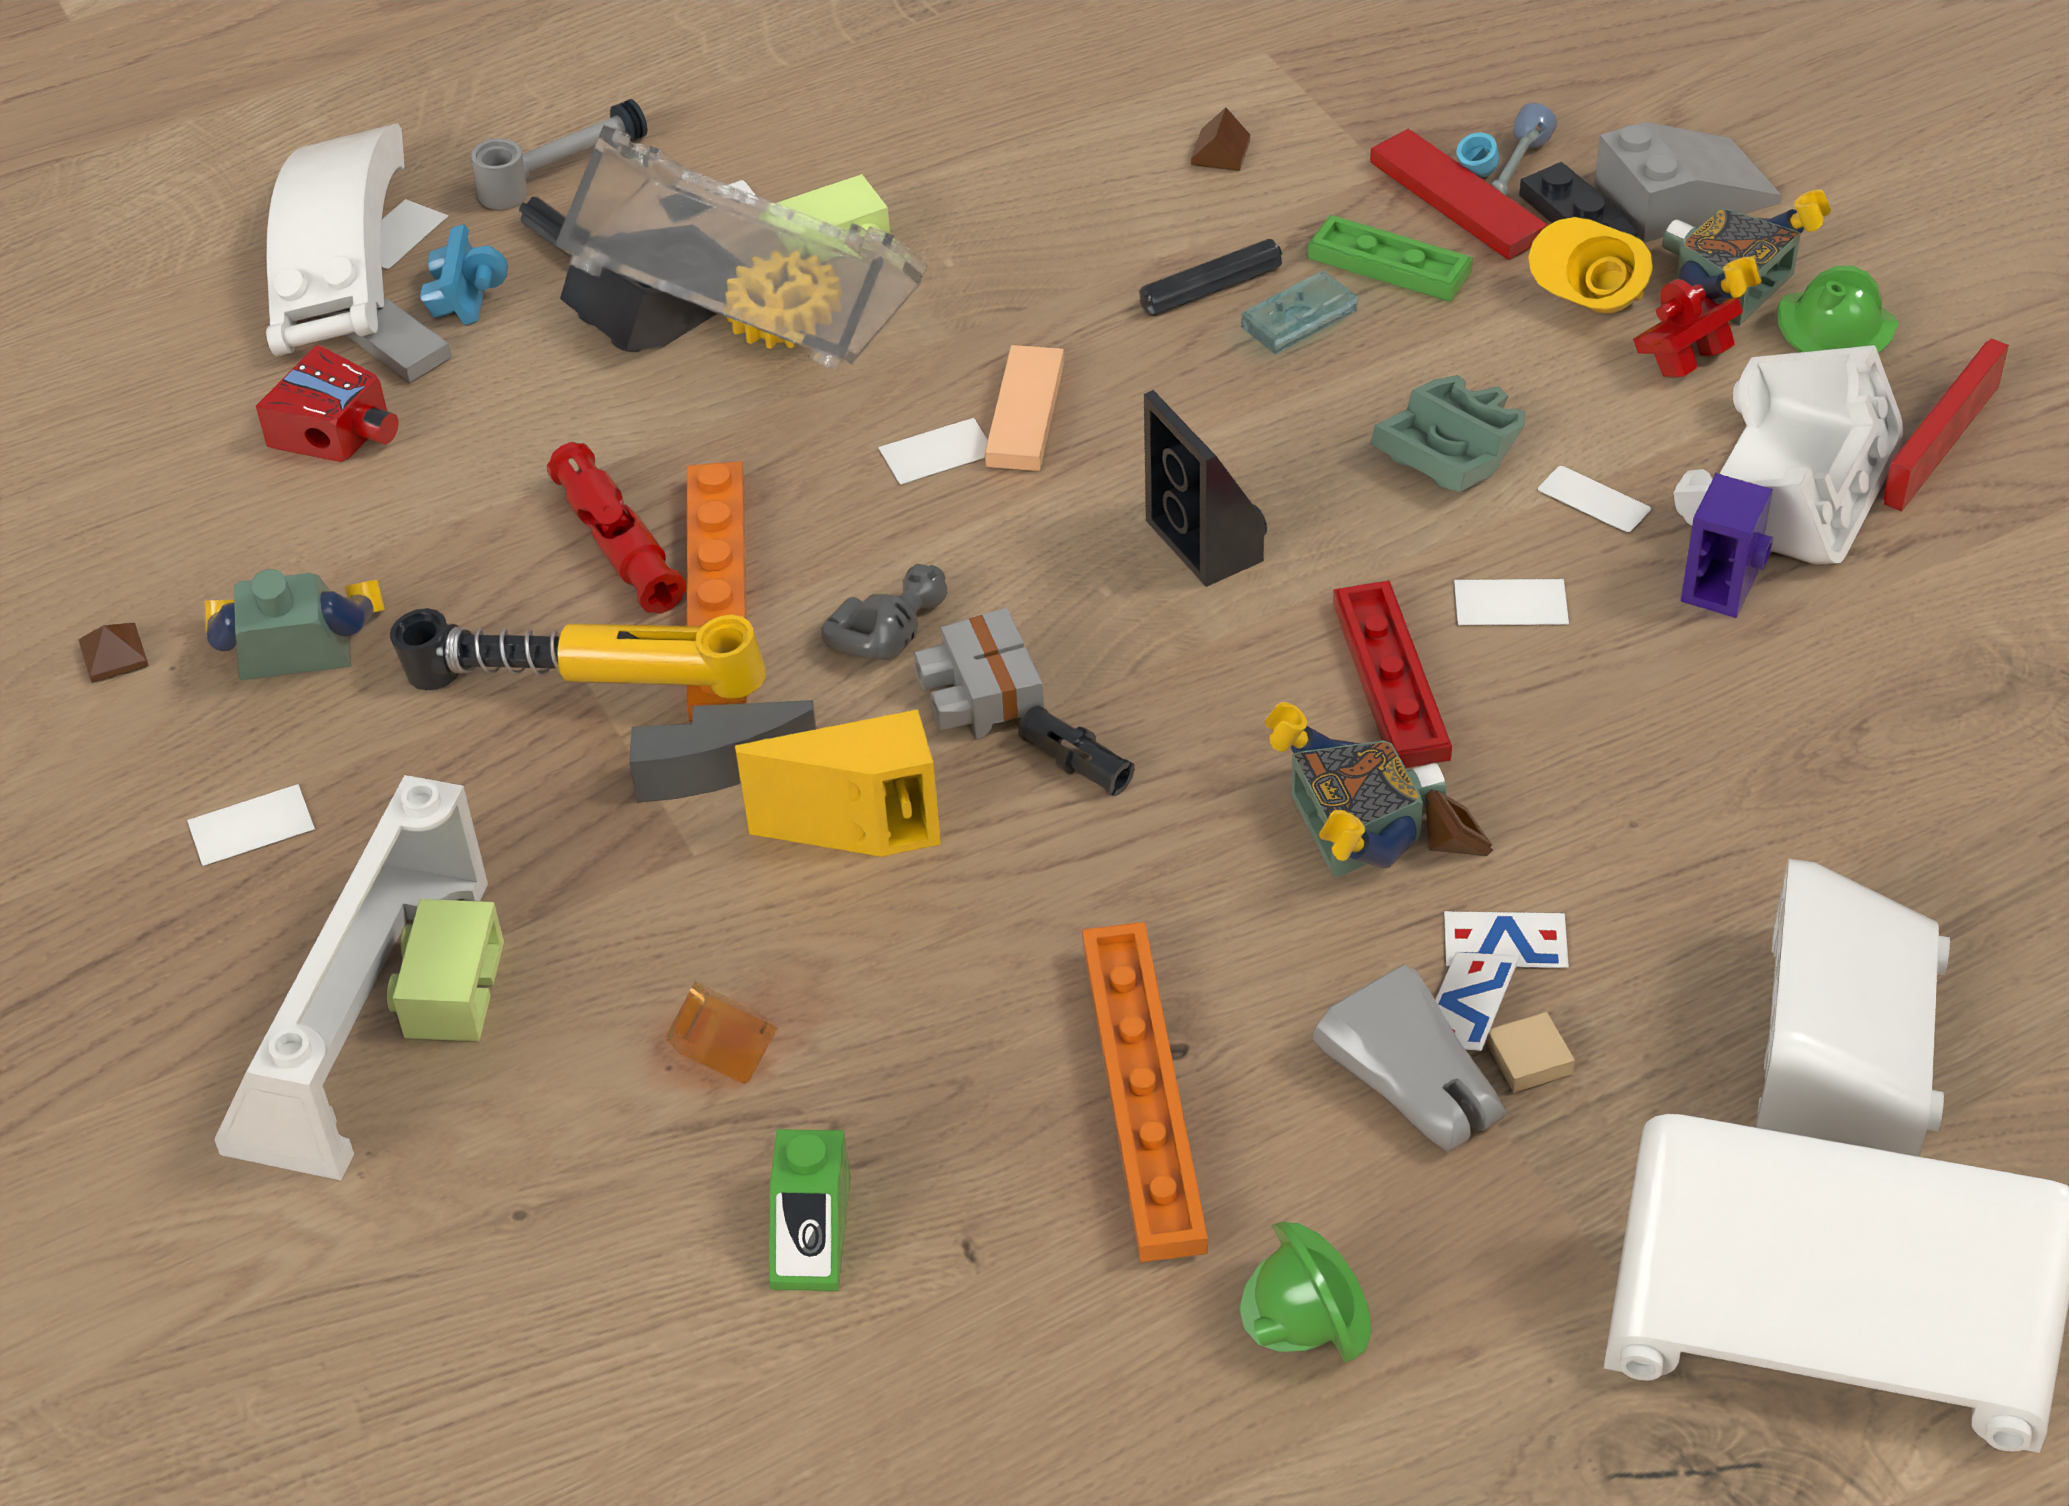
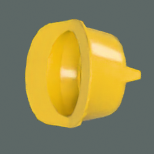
M1577 217L1557 220L1543 228L1534 239L1528 256L1531 273L1541 287L1556 296L1585 306L1596 313L1610 314L1618 312L1631 305L1634 301H1640L1653 270L1651 253L1642 240L1595 221Z

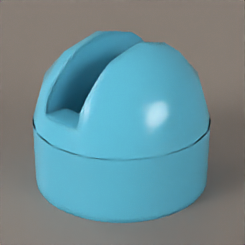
M1478 132L1470 134L1463 138L1457 146L1456 153L1459 164L1480 178L1492 174L1499 165L1497 143L1487 133Z

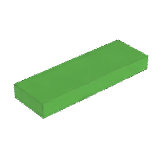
M1329 215L1308 244V259L1449 302L1453 300L1472 272L1473 257L1334 215Z

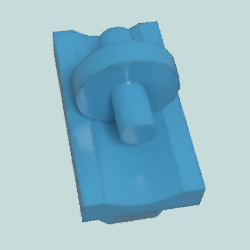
M465 224L451 228L447 246L429 252L427 264L435 281L422 285L420 297L434 318L437 319L456 312L462 323L468 325L479 320L484 290L496 288L505 281L508 272V262L492 246L485 245L474 248L468 239L469 230Z

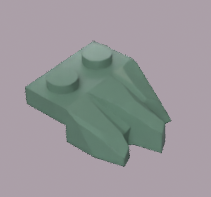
M1458 375L1435 379L1412 390L1407 410L1376 424L1370 444L1389 454L1396 463L1411 466L1432 477L1439 486L1449 490H1456L1460 493L1490 477L1497 470L1525 426L1526 412L1519 409H1504L1508 395L1499 386L1471 391L1465 388L1466 381Z

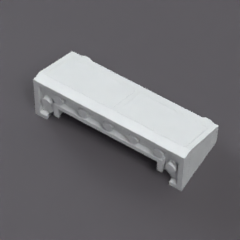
M404 775L244 1075L214 1139L220 1155L342 1180L354 1156L350 1140L338 1133L336 1127L337 1120L332 1106H329L323 1083L406 921H414L419 899L480 901L488 885L464 786Z

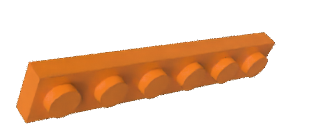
M742 461L687 465V626H703L709 620L724 615H737L747 619L745 477ZM687 685L689 721H692L693 706L748 703V695L742 698L729 699L715 694L710 686Z
M1145 922L1082 929L1084 956L1140 1263L1208 1254V1236L1146 924Z

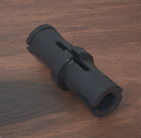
M1040 705L1032 707L1023 717L1018 730L1019 737L1026 742H1031L1042 751L1054 757L1057 766L1068 774H1073L1076 771L1103 787L1106 792L1113 796L1122 793L1129 785L1135 771L1134 763L1121 758L1096 742V736L1092 731L1081 726L1074 728L1048 713ZM1062 740L1068 741L1092 757L1091 760L1087 761L1061 745Z

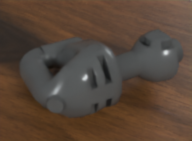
M915 564L907 571L903 579V593L900 596L872 594L863 602L856 597L846 599L822 626L821 637L824 643L836 651L864 658L890 660L897 657L911 640L916 637L918 622L915 613L919 609L927 610L933 608L945 599L947 585L943 571L934 565Z

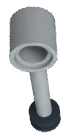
M633 99L616 104L610 108L609 119L523 154L520 146L508 139H490L481 142L471 152L478 201L484 207L494 210L516 207L527 197L526 180L529 178V173L616 137H619L624 143H630L638 138L645 137L648 128L640 106Z

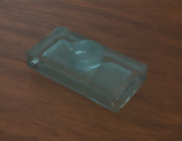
M1322 270L1242 312L1241 328L1271 352L1277 354L1357 311L1358 296Z

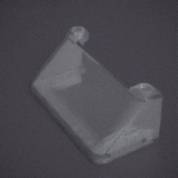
M603 125L555 244L558 248L572 255L569 265L599 277L602 268L795 343L810 349L808 359L838 371L841 362L852 365L919 287L928 266L927 263L894 235L870 226L868 230H865L862 226L854 223L851 224L849 231L688 170L660 149L653 146L649 148L636 142L634 144L630 141V135Z

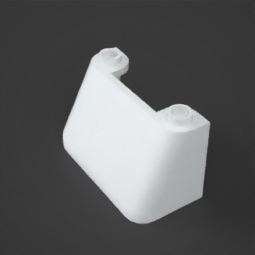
M1876 346L1751 357L1740 380L1735 383L1733 389L1734 405L1736 410L1742 413L1746 428L1720 474L1773 489L1765 530L1766 535L1773 537L1772 552L1813 565L1841 563L1888 475L1890 463L1900 451L1903 441L1901 415ZM1704 469L1687 471L1673 493L1678 513L1691 526L1693 517L1712 481L1710 474Z
M1795 859L1787 860L1773 927L1771 952L1774 953L1773 957H1776L1769 1040L1764 1059L1765 1084L1762 1097L1759 1098L1756 1128L1920 1157L1926 1131H1939L1944 1103V1093L1932 1090L1937 975H1945L1950 950V937L1939 936L1938 922L1818 863Z

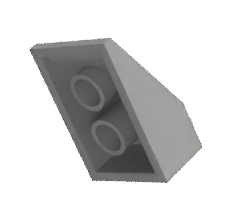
M1649 122L1629 125L1600 135L1595 186L1606 199L1625 213L1631 221V225L1638 231V237L1644 243L1663 238L1667 228L1674 220H1680L1697 228L1719 209H1729L1746 214L1780 204L1782 195L1731 138Z

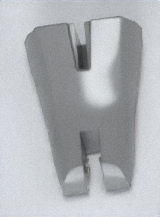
M1403 964L1331 1006L1315 1028L1312 1038L1325 1054L1383 1095L1429 1140L1446 1152L1469 1140L1471 1135L1470 1127L1477 1131H1483L1503 1119L1507 1113L1496 1091L1456 1037L1434 997L1415 968H1409Z

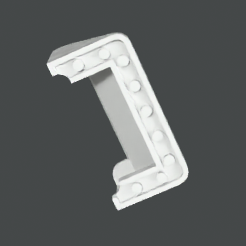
M1680 1114L1655 1116L1646 1122L1642 1130L1604 1369L1623 1372L1625 1375L1637 1380H1654L1661 1375H1666L1675 1370L1679 1363L1680 1353L1685 1352L1972 1407V1428L1977 1435L1984 1438L1991 1446L2003 1451L2027 1450L2040 1453L2047 1434L2069 1307V1186L2047 1179Z

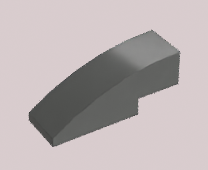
M813 700L693 706L692 724L632 727L629 764L637 803L679 799L715 792L741 784L735 745L816 730Z

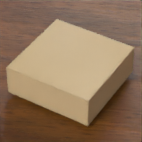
M1548 1012L1491 1028L1487 1035L1486 1045L1513 1093L1574 1074L1575 1059Z

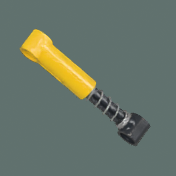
M424 608L404 614L396 620L390 631V639L409 683L417 689L426 691L442 688L454 681L460 673H470L476 667H482L489 674H494L501 667H506L515 675L522 673L526 668H532L536 674L541 676L547 674L550 669H557L565 681L578 683L710 686L715 694L729 699L742 698L752 694L762 686L766 679V667L754 629L750 621L737 615L719 616L709 620L703 626L569 623L564 626L559 637L555 629L551 632L550 636H534L530 628L525 636L509 635L505 628L501 631L500 635H484L480 627L476 630L475 635H473L471 631L464 627L460 628L456 624H447L444 615L439 611ZM486 667H497V668H496V669H493V670H490V669H487ZM511 668H522V669L516 671V670H513V669H511ZM536 668H547V669L544 670V671H539V670H537Z

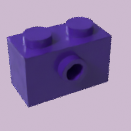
M1715 473L1693 517L1681 602L1737 618L1758 574V570H1764L1772 549L1773 537L1766 535L1765 530L1773 489Z

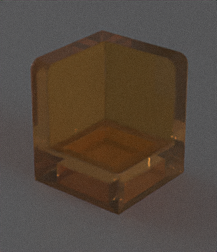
M695 981L665 1039L681 1055L745 1084L750 1081L777 1027L760 1012Z

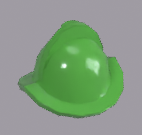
M1852 265L1834 266L1819 273L1807 285L1804 292L1785 295L1777 306L1778 326L1788 344L1800 353L1875 345L1879 354L1891 343L1899 324L1895 315L1882 308V297L1877 282L1867 271Z
M1283 1221L1271 1225L1281 1246L1258 1265L1244 1287L1240 1305L1244 1330L1258 1345L1278 1352L1309 1351L1332 1341L1344 1363L1354 1360L1367 1349L1372 1331L1368 1303L1357 1277L1342 1255L1319 1233L1300 1223Z

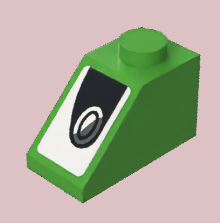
M777 1129L770 1179L769 1284L771 1290L839 1291L851 1181L844 1130Z

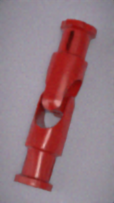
M569 442L561 445L552 453L551 459L547 464V472L555 484L563 485L566 490L567 502L579 519L591 528L594 540L621 579L636 588L637 602L644 611L662 614L673 609L680 603L687 589L683 576L677 570L670 569L665 563V551L637 513L627 504L624 505L622 493L610 475L596 467L595 455L587 444ZM569 459H574L579 470H574L569 463Z

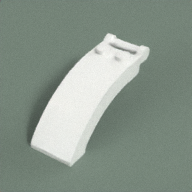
M398 123L300 147L288 157L282 166L271 198L267 228V280L270 326L266 329V336L269 348L276 357L293 353L296 346L355 332L360 337L377 332V308L384 306L381 265L383 204L393 173L405 168L402 128ZM350 308V312L297 324V320Z

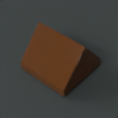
M1227 107L1201 129L1191 157V165L1235 171L1241 170L1250 143V133Z

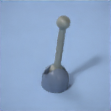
M1529 103L1524 105L1516 116L1513 125V135L1520 142L1499 179L1490 183L1491 186L1507 196L1508 194L1507 183L1527 148L1542 147L1554 133L1557 127V119L1549 108L1542 104Z

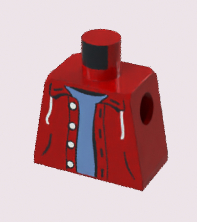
M317 344L256 405L267 447L337 462L348 460L368 439L384 445L389 444L396 436L399 425L397 415L387 411L381 382L374 373Z

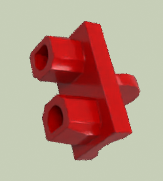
M1676 279L1664 285L1661 289V306L1656 309V315L1661 322L1633 338L1637 353L1655 355L1663 377H1683L1697 369L1698 364L1692 349V343L1696 342L1700 355L1706 356L1723 353L1735 345L1729 321L1743 313L1739 298H1730L1722 304L1715 303L1706 297V292L1701 285L1697 284L1692 287L1686 281Z

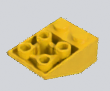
M918 709L735 745L747 827L750 835L878 857L941 845L934 762Z

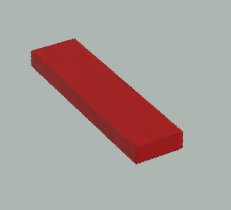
M1409 128L1371 148L1370 163L1507 260L1531 248L1534 239L1543 228L1548 226V224Z
M1992 338L1986 341L1890 463L1883 496L1884 505L1901 512L1904 510L2000 385L2009 347L2008 344Z
M1390 580L1333 589V605L1381 739L1393 745L1405 768L1451 761V741Z

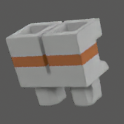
M1007 607L942 626V645L914 652L915 672L922 690L947 684L952 685L949 688L930 692L931 708L940 731L969 724L975 739L978 740L989 733L994 723L1017 718L1020 724L1025 714L1032 707L1040 705L1044 708L1042 681L1026 647H1024V642Z

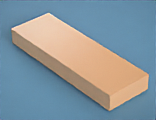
M1011 345L985 450L986 467L1040 471L1064 367V349Z

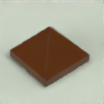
M135 622L103 625L78 639L92 683L149 666Z
M1431 789L1425 794L1429 850L1488 856L1493 851L1491 842L1464 805L1438 790L1434 791Z

